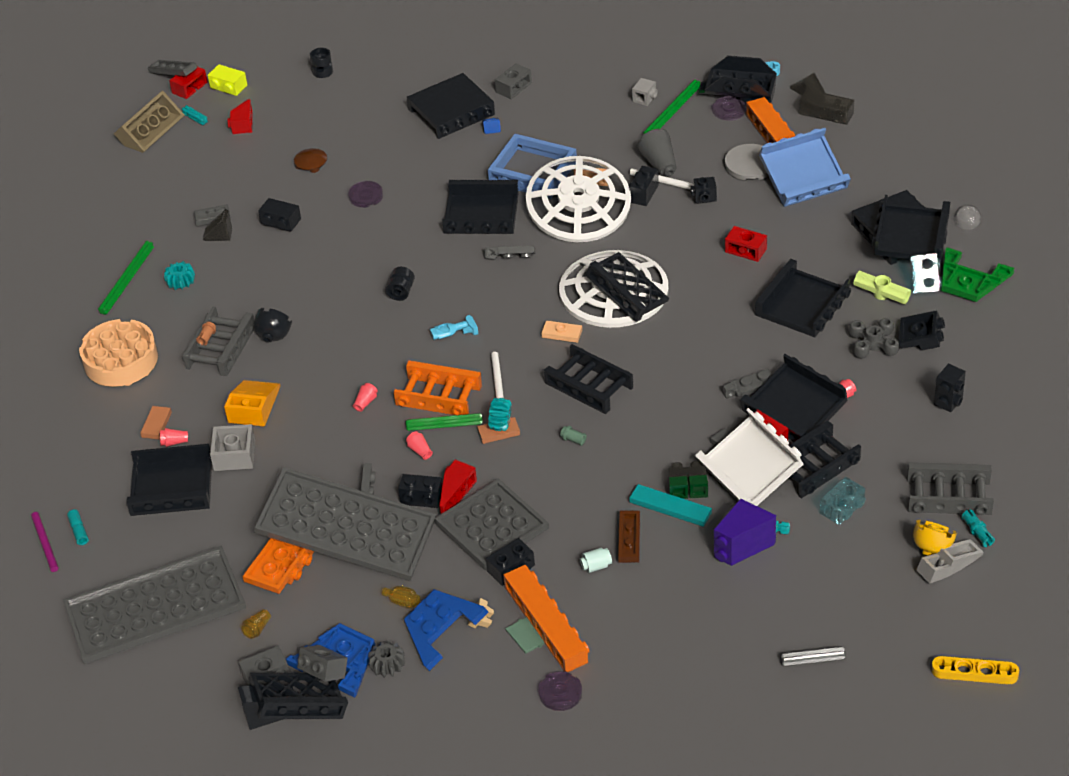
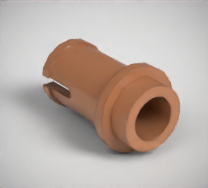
M209 321L204 323L196 341L200 345H207L212 334L216 332V325Z

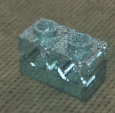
M936 254L912 256L914 294L939 291V288L942 287L941 277L938 276L940 259L937 258ZM924 259L930 262L928 270L922 267ZM925 278H929L932 281L930 288L924 286L923 281Z
M847 477L843 478L820 499V514L840 525L845 519L848 520L857 508H861L866 500L865 488Z

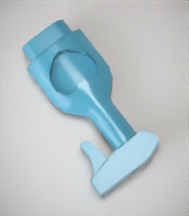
M467 315L466 321L456 324L444 323L430 329L433 340L452 336L461 329H463L464 334L472 333L477 335L478 327L473 317Z

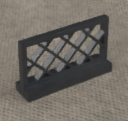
M620 252L600 262L595 260L589 265L586 277L635 322L640 321L644 314L669 300V297ZM618 259L623 265L614 264V261ZM603 267L610 268V272L606 271ZM614 269L623 271V274L614 273ZM626 272L633 273L635 277L626 275ZM616 279L623 280V283H619ZM626 281L635 282V286L626 284ZM639 283L645 284L648 288L639 287ZM628 290L635 291V295L631 294ZM639 292L648 294V297L639 296ZM651 295H656L660 299H653L651 298ZM641 302L648 303V306H644Z
M250 673L249 680L259 706L257 712L259 719H343L348 700L346 697L341 696L336 680L328 681L329 685L326 686L319 682L323 680L308 673ZM257 680H263L268 684L264 686ZM278 680H284L289 684L285 686L278 682ZM299 680L306 681L309 685L306 686L300 683ZM273 686L281 692L278 694L270 688ZM294 686L302 692L299 694L291 688ZM315 686L316 688L322 690V692L318 693L311 688ZM308 694L312 697H304V695Z

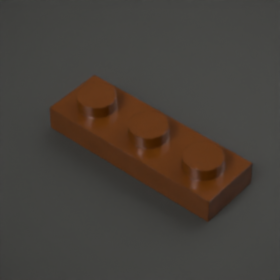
M640 510L620 511L619 563H639Z

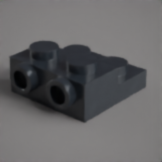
M937 310L902 317L899 331L900 348L919 345L921 350L940 347V342L944 341V334L941 330L945 328L943 317L939 316Z

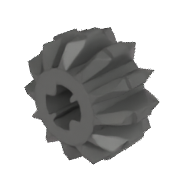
M388 641L387 644H383L380 642L379 647L373 646L372 651L369 652V666L371 670H374L376 676L380 674L384 678L387 674L394 676V672H401V667L405 664L404 651L402 648H399L397 643L391 644Z

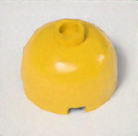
M916 520L913 538L917 547L923 550V554L927 556L937 554L941 548L951 547L957 535L956 531L953 530V534L948 532L949 528L931 521L920 524L921 520Z

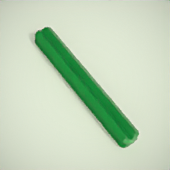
M481 413L408 419L406 420L407 431L481 425L483 418Z

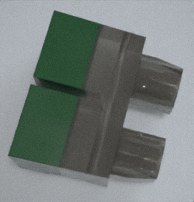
M693 461L690 463V467H683L680 462L672 463L671 468H669L670 495L688 499L689 483L690 498L708 497L706 468L702 466L700 461Z

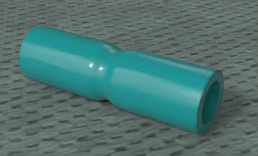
M75 509L70 510L67 513V517L73 529L78 545H85L89 539L79 511Z

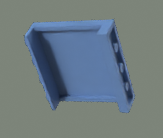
M826 128L814 129L805 134L800 133L795 137L783 138L778 142L766 143L761 147L759 157L783 207L848 187L851 178L848 173L843 174L824 136Z

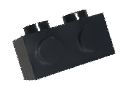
M641 166L640 170L635 173L633 182L629 183L631 203L642 206L648 205L659 186L658 169Z
M268 198L258 210L261 224L287 231H292L301 220L299 205Z
M948 363L936 378L935 406L952 412L956 406L959 407L961 405L965 385V370Z
M402 474L398 488L400 503L409 506L440 508L443 486L442 477Z
M517 538L486 558L487 572L501 586L505 585L503 574L523 565H526L529 570L535 566L534 552L520 538Z

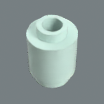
M598 548L582 553L580 564L583 570L591 573L607 568L608 565L612 564V558L608 548Z

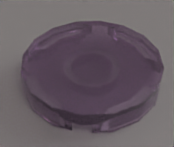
M725 96L719 98L713 104V114L721 120H737L746 113V103L741 99H736V97Z
M363 181L354 184L348 192L351 203L357 207L366 208L371 204L376 205L383 198L382 187L373 181Z
M560 671L550 673L539 684V697L547 708L554 711H565L576 706L581 700L582 685L580 680L572 676L571 673Z

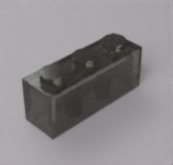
M806 89L799 100V114L847 125L854 114V100Z

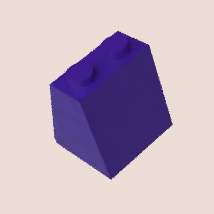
M743 499L736 503L714 529V557L720 562H725L731 566L776 543V515Z

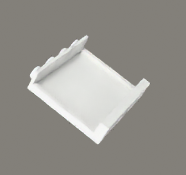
M748 408L747 412L750 416L707 455L699 451L695 456L700 464L737 501L743 499L758 506L804 464L800 459L802 454L794 446L792 448L789 447V442L783 435L778 436L776 429L770 423L766 425L763 422L764 418L757 411L753 413Z

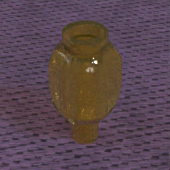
M397 586L393 589L384 588L382 591L383 596L389 597L392 603L403 608L417 607L420 603V595H417L411 588Z

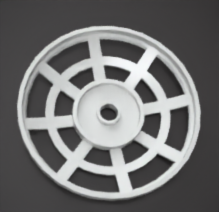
M569 156L546 164L531 178L526 191V207L532 221L546 234L568 242H590L608 236L623 224L628 216L631 205L630 188L623 175L610 164L586 156ZM576 161V165L565 166L558 170L551 168L561 163ZM583 162L598 164L607 168V170L602 172L594 167L583 165ZM576 169V174L567 178L560 174L567 170ZM583 169L597 173V175L592 178L584 176ZM543 172L550 175L545 180L542 190L531 192L535 180ZM615 174L623 183L626 194L615 192L614 185L608 176ZM553 178L561 182L558 188L548 189ZM604 179L610 191L599 189L597 183ZM575 192H581V193H583V194H582V195H575L574 193H575ZM557 195L559 203L553 208L547 196ZM542 196L543 204L548 210L543 219L534 210L531 198ZM600 196L610 197L603 209L597 204ZM615 198L624 200L625 205L621 214L613 221L607 213L612 208ZM565 208L568 211L574 212V217L565 216L559 212ZM591 209H593L597 213L589 217L581 218L582 212H587ZM553 217L567 223L574 224V233L557 230L549 226L548 223ZM600 218L608 225L595 232L581 233V224L594 222Z
M623 250L602 251L577 260L564 272L559 283V296L564 308L573 317L584 323L607 328L630 326L650 318L664 304L644 314L638 322H635L630 316L612 318L613 309H620V307L590 279L582 277L588 270L590 263L593 262L591 260L597 259L596 261L600 262L608 258L607 256H612L618 252L625 258L639 259L644 263L626 258L638 270H642L651 282L653 281L647 268L654 267L661 274L663 284L653 283L668 296L667 276L655 261L639 253ZM617 259L614 261V264L620 265V261ZM581 264L585 265L579 271L576 278L566 280L574 269ZM603 267L606 271L610 272V268ZM614 269V273L623 274V271ZM626 272V275L635 277L633 273ZM616 279L619 283H623V280ZM626 281V284L635 286V282ZM591 282L592 289L585 293L581 283ZM639 283V285L645 286L644 288H648L645 284ZM575 284L580 298L574 304L567 298L564 286ZM628 290L631 294L635 295L633 291ZM640 293L639 296L646 297L647 294ZM598 295L606 299V302L597 301L591 297ZM587 302L595 307L604 308L605 317L589 315L579 310V308Z

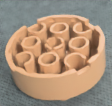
M120 319L102 323L84 336L82 346L79 348L86 375L95 383L104 386L132 385L134 382L148 376L158 360V351L151 329L136 320L121 322Z

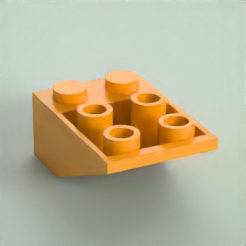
M243 380L229 394L224 406L228 423L265 426L280 389V383Z

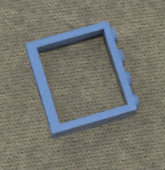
M514 134L489 167L488 177L489 180H518L519 191L526 192L533 176L503 169L517 150L553 159L577 156L575 148ZM576 161L561 163L556 170L565 166L576 165ZM571 170L564 171L560 174L567 177ZM537 178L531 192L542 190L546 179ZM553 178L548 189L558 188L561 182Z

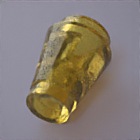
M262 609L246 619L241 627L243 634L251 639L258 637L271 619L270 613Z

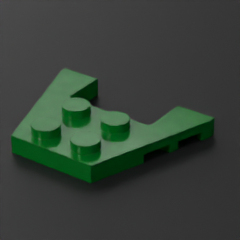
M946 247L941 291L977 302L1014 274V268L998 263L993 273L987 274L958 265V262L962 258V252Z

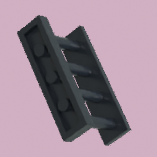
M573 344L570 345V359L559 369L551 366L544 369L545 384L604 414L610 411V397L621 386L630 390L633 389L632 373ZM576 363L584 366L574 377L565 374ZM591 370L599 374L589 385L580 382ZM606 378L614 381L604 393L596 390Z
M826 421L789 445L791 448L794 446L802 454L800 459L804 464L803 466L813 473L806 479L797 472L793 473L790 477L799 484V497L802 499L806 495L812 494L817 488L850 466L856 465L861 458V446L858 444L849 450L833 437V424ZM829 443L842 455L834 459L822 450L820 446ZM809 453H815L827 465L819 469L805 456Z

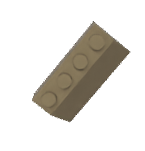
M162 90L122 125L114 135L125 147L143 153L185 114Z

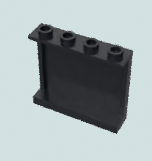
M464 73L407 96L408 110L411 113L419 112L436 129L438 139L495 115L494 101Z
M449 180L445 219H442L444 234H514L519 197L518 180Z
M908 190L889 196L887 199L888 204L926 208ZM884 199L852 211V226L871 245L873 236H875V225H879L877 224V215L881 213L879 212L880 201L884 202ZM882 256L890 265L897 263L896 257Z
M885 195L884 202L880 201L879 212L881 213L877 215V224L879 225H875V236L872 239V247L875 248L874 255L941 263L951 202L943 201L942 209L888 204V195Z
M790 258L756 300L755 316L815 338L819 332L824 330L828 320L833 318L834 312L841 308L844 299L850 296V279H847L843 285L836 284L797 270V261Z
M784 354V364L751 397L745 394L740 400L742 410L745 413L749 414L747 412L748 408L753 413L759 410L788 427V439L795 442L824 422L829 421L848 400L847 392L843 385L831 381L826 375H821L812 367L800 363L797 358Z
M198 444L131 451L133 459L130 497H127L130 516L210 509L212 474L210 445Z

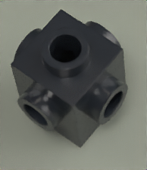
M715 177L693 179L694 186H691L690 189L691 196L695 197L696 203L717 201Z

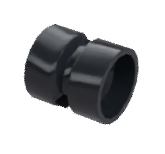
M323 47L312 50L310 52L313 75L317 78H326L332 75L333 65L330 50Z
M406 267L394 268L386 286L387 295L397 301L407 299L415 279L414 273Z

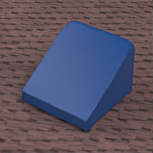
M499 118L482 120L485 134L501 132Z

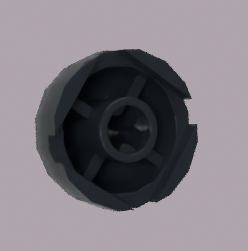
M261 308L257 311L254 329L265 342L279 341L287 336L292 320L289 322V316L281 311L271 308L269 311H264V308Z

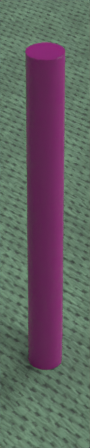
M33 512L31 517L51 572H56L59 568L38 512Z

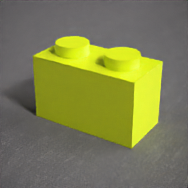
M218 64L208 74L210 88L237 96L247 86L246 75L243 71Z

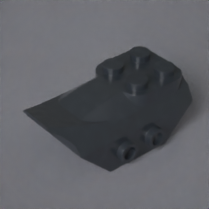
M726 56L711 68L709 76L701 82L698 94L737 97L744 104L765 97L771 103L775 93L777 73L761 58Z

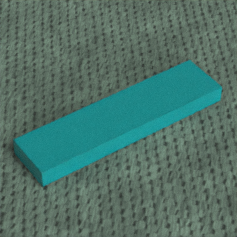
M639 484L629 498L630 503L703 527L712 514V508Z

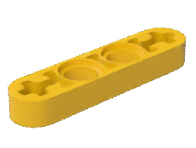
M946 656L934 658L931 667L932 674L940 679L998 684L1016 683L1020 671L1019 667L1012 662ZM961 666L968 667L970 671L961 672L958 668ZM983 668H988L992 671V673L984 674L980 670Z

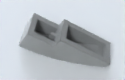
M971 539L953 543L951 547L941 548L937 554L922 557L917 571L930 584L962 570L981 557L984 552Z

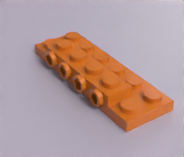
M270 538L243 575V580L246 583L280 594L287 583L292 584L294 580L298 581L301 578L303 567L310 565L315 551Z

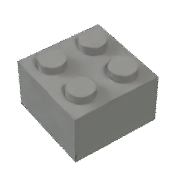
M252 424L213 427L210 457L214 471L253 469L256 440Z

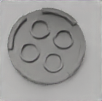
M743 144L731 149L725 156L727 172L731 176L744 181L746 179L758 178V180L767 178L769 175L759 157L763 145Z

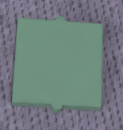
M527 617L518 619V622L505 628L525 654L537 647L541 648L544 644L543 639Z

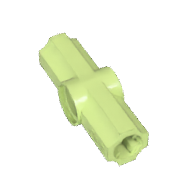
M858 271L854 279L855 286L873 292L874 297L879 300L889 298L906 304L911 295L910 289L891 283V279L885 275L875 277Z

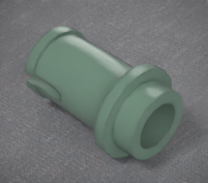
M564 426L560 433L563 440L566 441L568 439L581 446L587 438L585 433L576 431L571 426Z

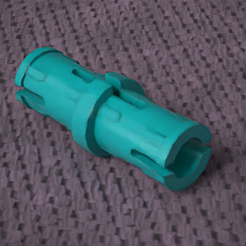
M969 509V512L966 510L961 517L970 527V532L978 537L984 547L991 546L995 538L987 530L986 524L978 519L973 510Z

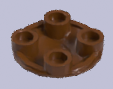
M315 148L300 151L294 158L295 168L310 170L311 173H316L326 163L327 154L323 150Z

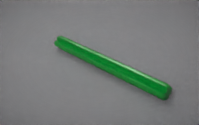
M696 79L693 80L647 127L643 134L654 129H660L700 88L701 82Z
M145 241L99 306L100 314H108L154 248L153 242Z

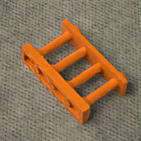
M409 360L406 365L409 381L404 390H394L396 405L451 415L469 414L468 401L466 400L471 390L480 391L482 387L481 372ZM417 381L427 382L422 393L412 392ZM435 384L445 385L441 396L430 395ZM453 387L463 388L459 399L448 398Z

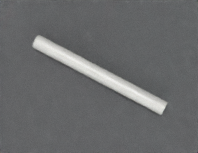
M631 168L630 175L635 176V173L639 170ZM658 175L660 183L691 190L690 187L694 186L693 183Z
M492 352L491 359L496 398H504L498 352Z

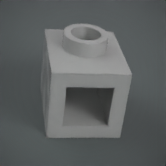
M640 78L632 88L633 102L648 106L657 96L656 82Z

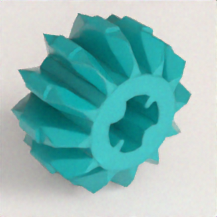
M184 261L181 263L176 262V264H170V267L165 268L164 279L169 288H174L175 290L181 288L183 290L184 287L189 288V285L194 283L195 272L190 263H185Z
M494 398L492 400L488 418L490 429L495 431H506L508 429L512 410L510 400L505 398Z

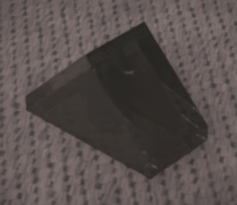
M815 73L790 86V89L813 103L826 96Z
M225 209L205 228L203 240L230 241L232 225L229 210Z

